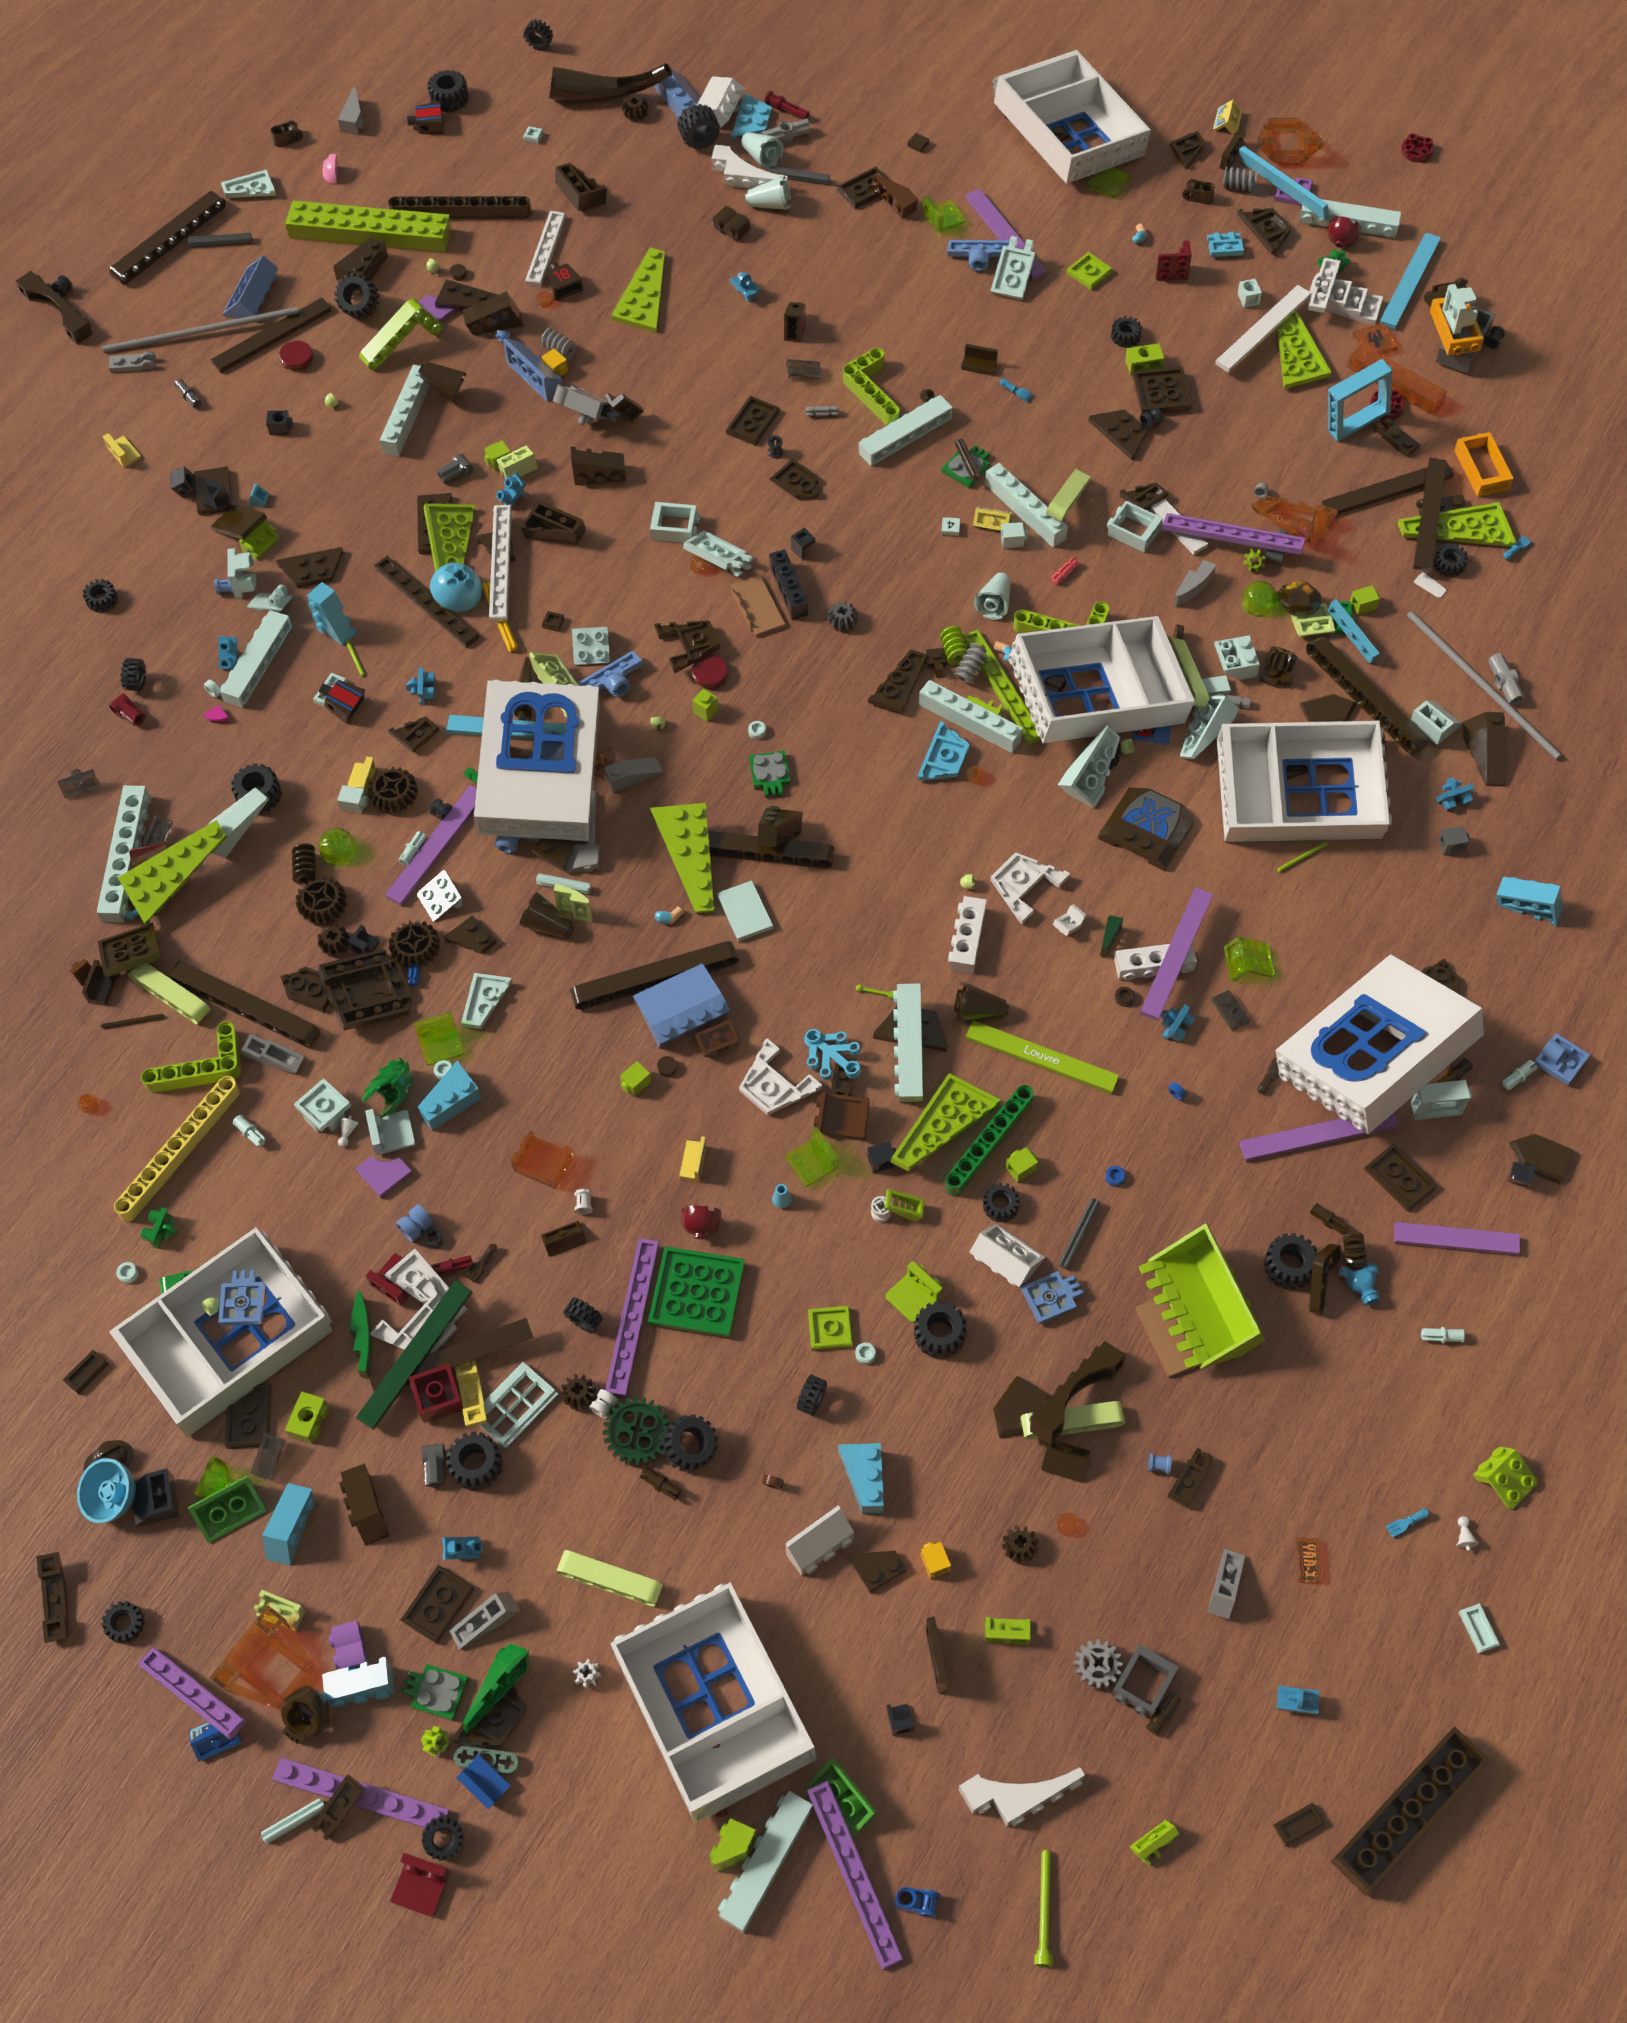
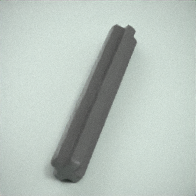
M776 166L769 167L770 173L785 175L789 179L829 184L831 180L829 174Z
M251 233L188 237L190 247L251 243L253 241Z
M1095 1198L1090 1199L1059 1261L1061 1268L1069 1269L1100 1206L1099 1200Z

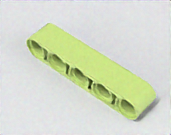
M1075 469L1051 501L1046 514L1062 522L1087 487L1091 476Z
M1167 636L1194 698L1193 706L1206 707L1209 702V694L1186 642Z
M148 963L140 965L128 973L130 979L195 1024H198L211 1010L201 999Z
M1112 1401L1066 1408L1063 1432L1060 1435L1123 1426L1126 1422L1121 1402ZM1032 1413L1020 1417L1024 1437L1029 1440L1039 1438L1030 1432L1031 1422L1029 1419Z
M567 1550L564 1551L556 1571L564 1577L649 1606L656 1605L663 1587L662 1583L654 1579Z

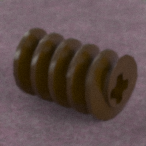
M302 843L294 846L292 849V880L301 886L309 884V879L315 881L316 855L315 846L312 844Z

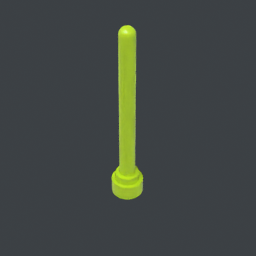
M1047 1849L1042 1851L1040 1941L1039 1950L1034 1955V1965L1038 1967H1053V1956L1049 1950L1051 1853Z

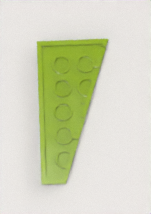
M649 248L611 315L613 321L657 333L665 251Z
M1294 311L1277 327L1284 389L1331 376V371L1297 311Z
M1500 502L1439 513L1436 540L1509 547L1516 545V540ZM1420 516L1398 520L1402 537L1417 538Z
M476 504L424 505L435 572L440 567L449 563L464 564Z
M706 803L650 808L695 913L715 912Z
M217 820L118 877L146 926L156 912L163 908L162 906L167 900L180 890L191 878V874L197 868H200L203 861L210 854H213L227 838Z
M949 1073L892 1156L891 1163L907 1171L911 1170L997 1107L1001 1100Z

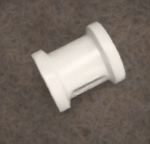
M579 1189L575 1192V1197L577 1198L575 1213L587 1215L593 1212L591 1207L593 1192L591 1190Z

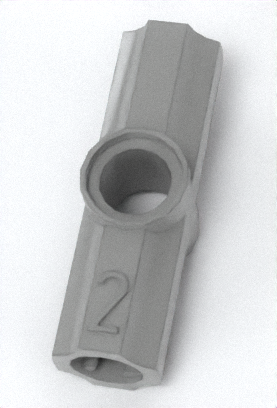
M807 119L794 123L783 121L779 124V127L763 131L762 135L774 136L783 143H790L793 141V137L810 133L811 128Z
M1494 654L1489 658L1488 663L1495 675V685L1498 689H1502L1509 704L1512 706L1518 705L1525 698L1518 684V674L1514 669L1511 670L1503 654Z

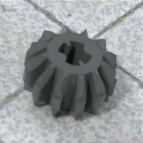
M838 601L837 605L832 604L831 609L828 611V622L832 625L833 629L838 628L839 631L842 629L848 631L849 627L853 628L855 623H857V610L852 603L847 605L846 601L843 604Z

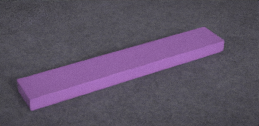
M1395 1222L1394 1244L1516 1256L1520 1254V1234Z
M155 1647L138 1663L144 1671L229 1740L246 1724L242 1717Z

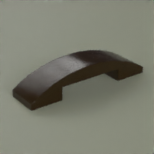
M59 1552L36 1556L38 1578L41 1579L44 1621H42L44 1643L67 1639L68 1606Z

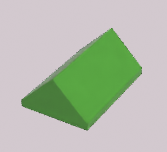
M248 1476L188 1507L207 1543L266 1512V1508Z
M832 1757L806 1786L808 1789H811L826 1781L829 1782L853 1838L876 1818L877 1812Z

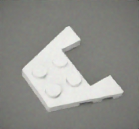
M1015 852L991 876V882L1017 920L1023 924L1033 914V909L1021 901V899L1043 877L1059 888L1070 878V873L1056 870L1051 865L1045 866L1038 863L1035 859Z
M768 1038L765 1039L763 1047L756 1056V1060L739 1087V1091L766 1115H770L822 1089V1084L810 1074L794 1087L770 1067L768 1063L780 1053V1049Z
M426 1273L412 1286L427 1300L423 1307L399 1333L386 1321L382 1320L370 1333L372 1336L405 1350L441 1300L434 1284ZM454 1321L451 1322L430 1353L438 1351L457 1330Z

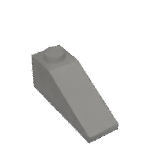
M353 87L338 118L340 132L358 135L364 127V120L362 119L357 90Z
M656 757L625 760L604 767L605 778L612 793L663 774V770Z
M1227 1549L1223 1550L1208 1613L1229 1619L1235 1603L1245 1555Z
M498 1592L493 1594L449 1632L459 1650L506 1623L520 1609L510 1592Z

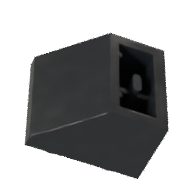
M168 1469L147 1473L135 1482L136 1494L133 1501L136 1527L179 1516L174 1476Z

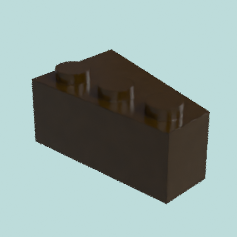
M571 163L556 167L555 183L578 212L606 203V186H600L594 178L589 179L584 175L583 171Z
M369 238L333 266L336 280H344V276L348 275L350 277L351 273L355 275L358 273L372 280L388 258L385 242Z
M507 291L462 310L465 325L472 335L524 326L521 311Z
M571 446V463L575 485L626 481L624 454L608 451L596 453L592 452V449L587 448L586 451L576 450V447Z
M540 500L536 502L521 526L525 538L578 544L586 531L582 519Z
M777 806L766 808L758 824L757 845L777 847L786 842L787 837L793 838L794 833L800 834L802 831L803 812L783 810Z
M365 1463L340 1472L343 1480L339 1482L342 1493L347 1495L344 1498L345 1506L352 1513L348 1515L352 1527H357L365 1546L390 1537L383 1522L384 1516L382 1511H380L376 1491Z

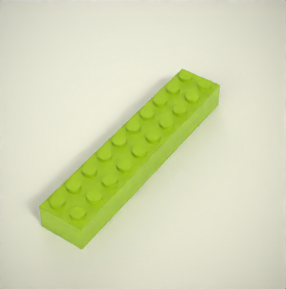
M294 200L285 222L288 237L293 239L361 245L369 238H374L385 242L386 247L444 253L446 252L452 231L450 216L447 214Z

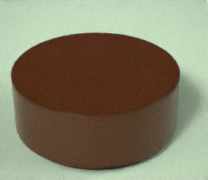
M764 1475L762 1483L770 1488L782 1489L784 1480L775 1476Z

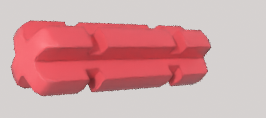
M1072 557L1057 571L1058 573L1052 576V582L1056 585L1060 584L1063 581L1062 579H1065L1079 565L1078 559Z

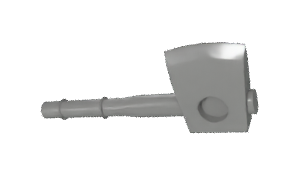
M593 790L589 841H586V845H573L570 857L566 862V872H592L595 869H600L601 849L599 845H595L596 805L598 801L597 791Z

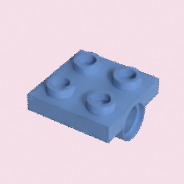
M1555 1033L1535 1060V1065L1568 1086L1590 1054Z

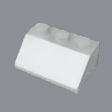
M712 76L698 104H702V106L705 104L712 108L721 128L729 120L745 88L733 78Z
M996 1223L979 1234L969 1252L977 1261L985 1263L991 1267L993 1272L1001 1274L1007 1278L1010 1284L1018 1287L1030 1279L1045 1259L1039 1252Z
M839 1505L785 1543L786 1555L801 1576L805 1573L811 1574L818 1568L820 1562L823 1560L825 1562L829 1561L835 1556V1552L841 1547L845 1549L852 1544L854 1531Z

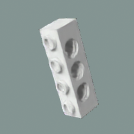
M964 896L963 903L958 905L957 914H960V918L955 920L954 926L957 934L952 936L951 946L954 949L953 952H949L948 963H951V971L974 973L986 910V899Z
M1170 944L1116 951L1114 961L1118 979L1133 980L1134 978H1150L1157 975ZM1193 944L1180 970L1182 973L1195 970L1197 960Z

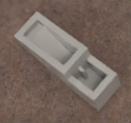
M1203 560L1196 572L1189 570L1175 594L1173 606L1178 607L1197 596L1214 577L1216 564Z
M251 1033L240 1054L269 1067L296 1074L304 1059L303 1055L270 1039L266 1041Z

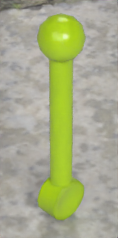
M861 984L856 986L858 992L866 991L885 995L889 999H893V991L885 992L866 988Z

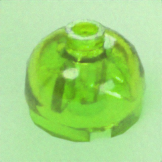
M1266 581L1252 582L1245 588L1242 594L1241 605L1250 615L1253 613L1258 614L1257 617L1268 616L1275 610L1277 605V592Z
M338 827L326 830L318 842L319 853L323 861H327L334 866L350 862L352 856L357 851L356 842L351 833Z
M212 1456L198 1483L195 1496L204 1499L232 1484L234 1481L230 1479L232 1474L230 1466L223 1460Z

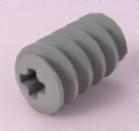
M1226 167L1223 187L1226 188L1229 183L1232 189L1234 184H1236V189L1238 190L1242 185V189L1245 191L1248 186L1251 192L1255 187L1258 171L1253 175L1252 170L1246 174V169H1243L1242 173H1240L1239 168L1233 172V167L1229 171H1227Z
M552 327L547 328L542 335L540 343L545 349L551 351L555 348L567 361L573 358L577 351L573 340Z
M971 643L970 649L966 651L967 655L963 656L964 661H960V667L956 668L957 673H953V675L965 683L974 684L971 677H978L975 671L981 672V668L978 665H985L982 659L988 660L989 657L985 654L987 651L982 646Z

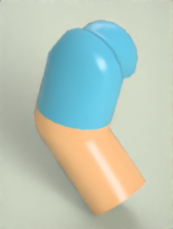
M1143 224L1136 226L1137 233L1132 237L1135 244L1142 243L1147 239V232Z
M996 641L994 650L1005 653L1004 660L1009 662V654L1012 651L1011 646Z
M677 906L672 912H656L655 919L659 923L673 924L684 912Z

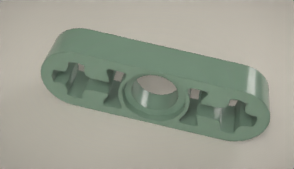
M462 1746L454 1753V1761L462 1769H465L472 1761L467 1759L465 1763H462L459 1756H463L464 1752H467L468 1756L475 1758V1753L480 1754L482 1757L487 1754L493 1757L491 1766L503 1775H512L519 1769V1760L511 1752ZM497 1756H500L499 1760L502 1762H507L508 1758H511V1761L515 1763L514 1766L506 1769L504 1764H498V1769L495 1768L497 1766Z

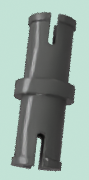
M182 379L176 380L174 387L181 393L182 398L187 400L193 408L200 407L202 401L194 394V390L188 387Z

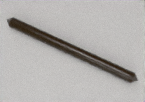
M161 1013L103 1023L100 1027L103 1029L160 1019L164 1015Z

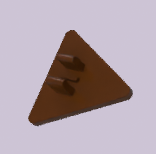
M607 747L596 755L594 776L606 779L604 767L613 764L611 747Z

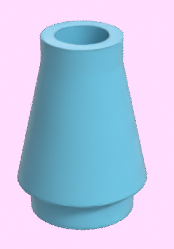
M778 1184L772 1196V1202L778 1208H785L792 1202V1196L784 1184Z

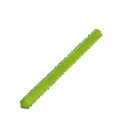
M346 639V644L361 677H364L365 673L349 639Z
M1325 841L1282 865L1277 871L1281 872L1327 846L1328 842Z

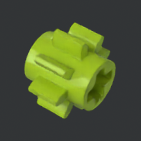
M1251 549L1249 555L1244 554L1247 560L1243 563L1244 565L1249 564V571L1252 568L1258 571L1260 565L1265 566L1262 562L1265 559V555L1260 556V549L1257 552H1253V549ZM1257 557L1258 562L1254 561L1252 563L1251 558L1255 559Z
M433 1726L432 1731L426 1729L421 1739L424 1746L422 1750L429 1752L433 1756H437L438 1751L445 1752L450 1742L447 1737L448 1732L441 1730V1727Z

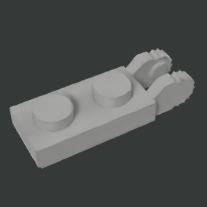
M144 352L143 354L109 356V371L116 373L154 369L156 367V362L154 361L156 360V355L154 352Z

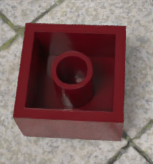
M450 1364L409 1377L423 1423L463 1410L461 1397Z

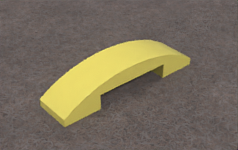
M473 1360L455 1367L466 1428L487 1423L476 1361Z

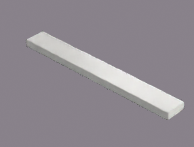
M1297 285L1216 360L1215 365L1229 373L1310 298L1311 293Z
M494 505L490 622L508 621L511 505Z

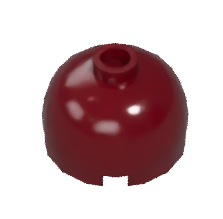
M1334 217L1328 225V238L1336 247L1344 248L1357 241L1362 228L1357 221L1354 223L1350 222L1348 217Z
M686 1206V1210L681 1208V1223L684 1230L694 1235L695 1239H706V1236L712 1235L718 1230L722 1212L718 1208L710 1211L708 1206Z

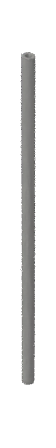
M298 307L106 345L102 346V349L106 353L299 314Z
M1413 611L1407 614V617L1551 756L1556 760L1562 756Z

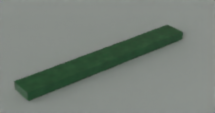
M456 1280L452 1283L356 1416L357 1420L372 1430L377 1427L410 1381L409 1377L415 1374L473 1292Z

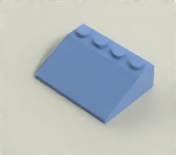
M703 963L633 996L658 1048L727 1016L730 1012L722 993Z

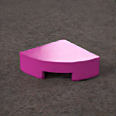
M219 705L203 714L210 722L223 723L229 721L228 716Z

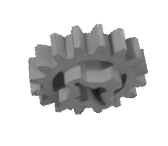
M1099 1639L1096 1640L1094 1645L1089 1640L1087 1648L1081 1645L1080 1651L1082 1653L1076 1652L1075 1657L1079 1660L1073 1663V1666L1079 1667L1075 1674L1082 1675L1080 1682L1088 1681V1688L1092 1684H1096L1097 1690H1099L1101 1684L1107 1689L1109 1681L1115 1684L1116 1678L1114 1676L1120 1677L1121 1674L1117 1668H1122L1123 1665L1121 1662H1117L1121 1655L1114 1654L1116 1647L1108 1648V1641L1101 1645ZM1098 1650L1102 1651L1103 1653H1095L1094 1651ZM1084 1658L1086 1659L1085 1661L1088 1663V1667L1086 1670L1084 1669L1083 1665ZM1109 1659H1111L1113 1664L1112 1671L1110 1670L1111 1668L1108 1666ZM1099 1661L1102 1662V1666H1101V1667H1100V1666L1094 1667V1663H1095V1662H1096V1663H1098Z

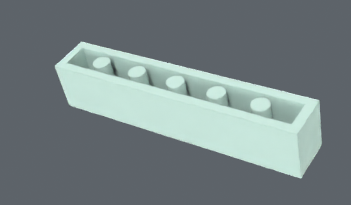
M1323 200L1328 204L1329 217L1324 220L1302 205L1299 223L1328 227L1330 220L1332 221L1334 217L1342 216L1350 218V222L1354 223L1357 221L1361 225V233L1396 238L1401 212Z
M412 366L380 438L383 454L400 456L430 388V385L420 378V373L418 372L420 366Z
M941 395L932 398L922 406H918L915 410L903 415L900 419L891 422L888 426L862 439L859 442V454L870 466H873L951 420L953 407Z
M1000 463L986 471L985 485L1054 548L1066 539L1068 525L1047 515L1048 507Z
M269 610L268 614L263 617L260 627L254 632L252 640L246 645L244 653L238 658L236 666L230 671L228 679L220 688V693L225 703L241 708L245 706L292 628L289 616Z
M928 680L919 692L920 706L1010 753H1013L1022 740V727L931 680Z
M897 984V991H893V1002H897V1009H894V1021H898V1028H894V1039H898V1046H894V1058H898V1065H894L895 1077H899V1084H895V1096H899V1102H923L921 985Z
M788 1791L786 1796L782 1795L776 1806L779 1809L776 1815L769 1817L765 1825L767 1831L763 1837L759 1836L753 1846L756 1849L753 1856L746 1858L741 1868L744 1872L740 1879L738 1877L734 1879L730 1887L732 1891L728 1900L724 1898L718 1908V1911L721 1912L719 1918L742 1933L746 1931L813 1810V1804L791 1791Z

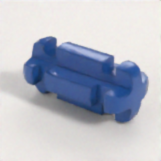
M415 963L409 969L408 984L411 987L419 985V970L421 967H417Z

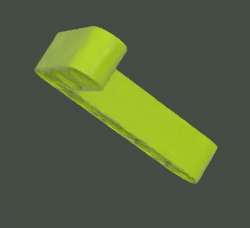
M409 299L360 352L359 358L370 370H375L417 324H420L432 335L439 334L443 329V325L416 299Z
M874 348L843 367V383L888 426L891 422L899 419L900 410L868 378L884 368V351L880 348Z
M1101 601L1095 603L1086 625L1107 623L1109 605ZM1018 610L1014 615L1013 628L1018 633H1028L1080 625L1027 610Z
M224 1021L217 1027L219 1057L146 1069L141 1074V1080L146 1089L151 1093L216 1083L225 1076H231L234 1079L238 1078L241 1074L239 1036L234 1025L229 1021Z

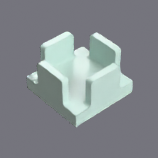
M1455 284L1448 285L1442 308L1453 334L1460 333L1463 326L1475 324L1478 314L1477 310L1466 312L1465 304L1476 302L1472 289H1457Z
M235 548L227 549L228 579L235 598H243V592H251L257 589L256 574L242 575L243 570H249L251 566H254V561L250 552L237 554Z
M323 1078L294 1103V1106L301 1112L304 1120L317 1132L319 1130L322 1132L326 1127L330 1131H334L341 1125L339 1119L346 1118L344 1112L351 1104Z

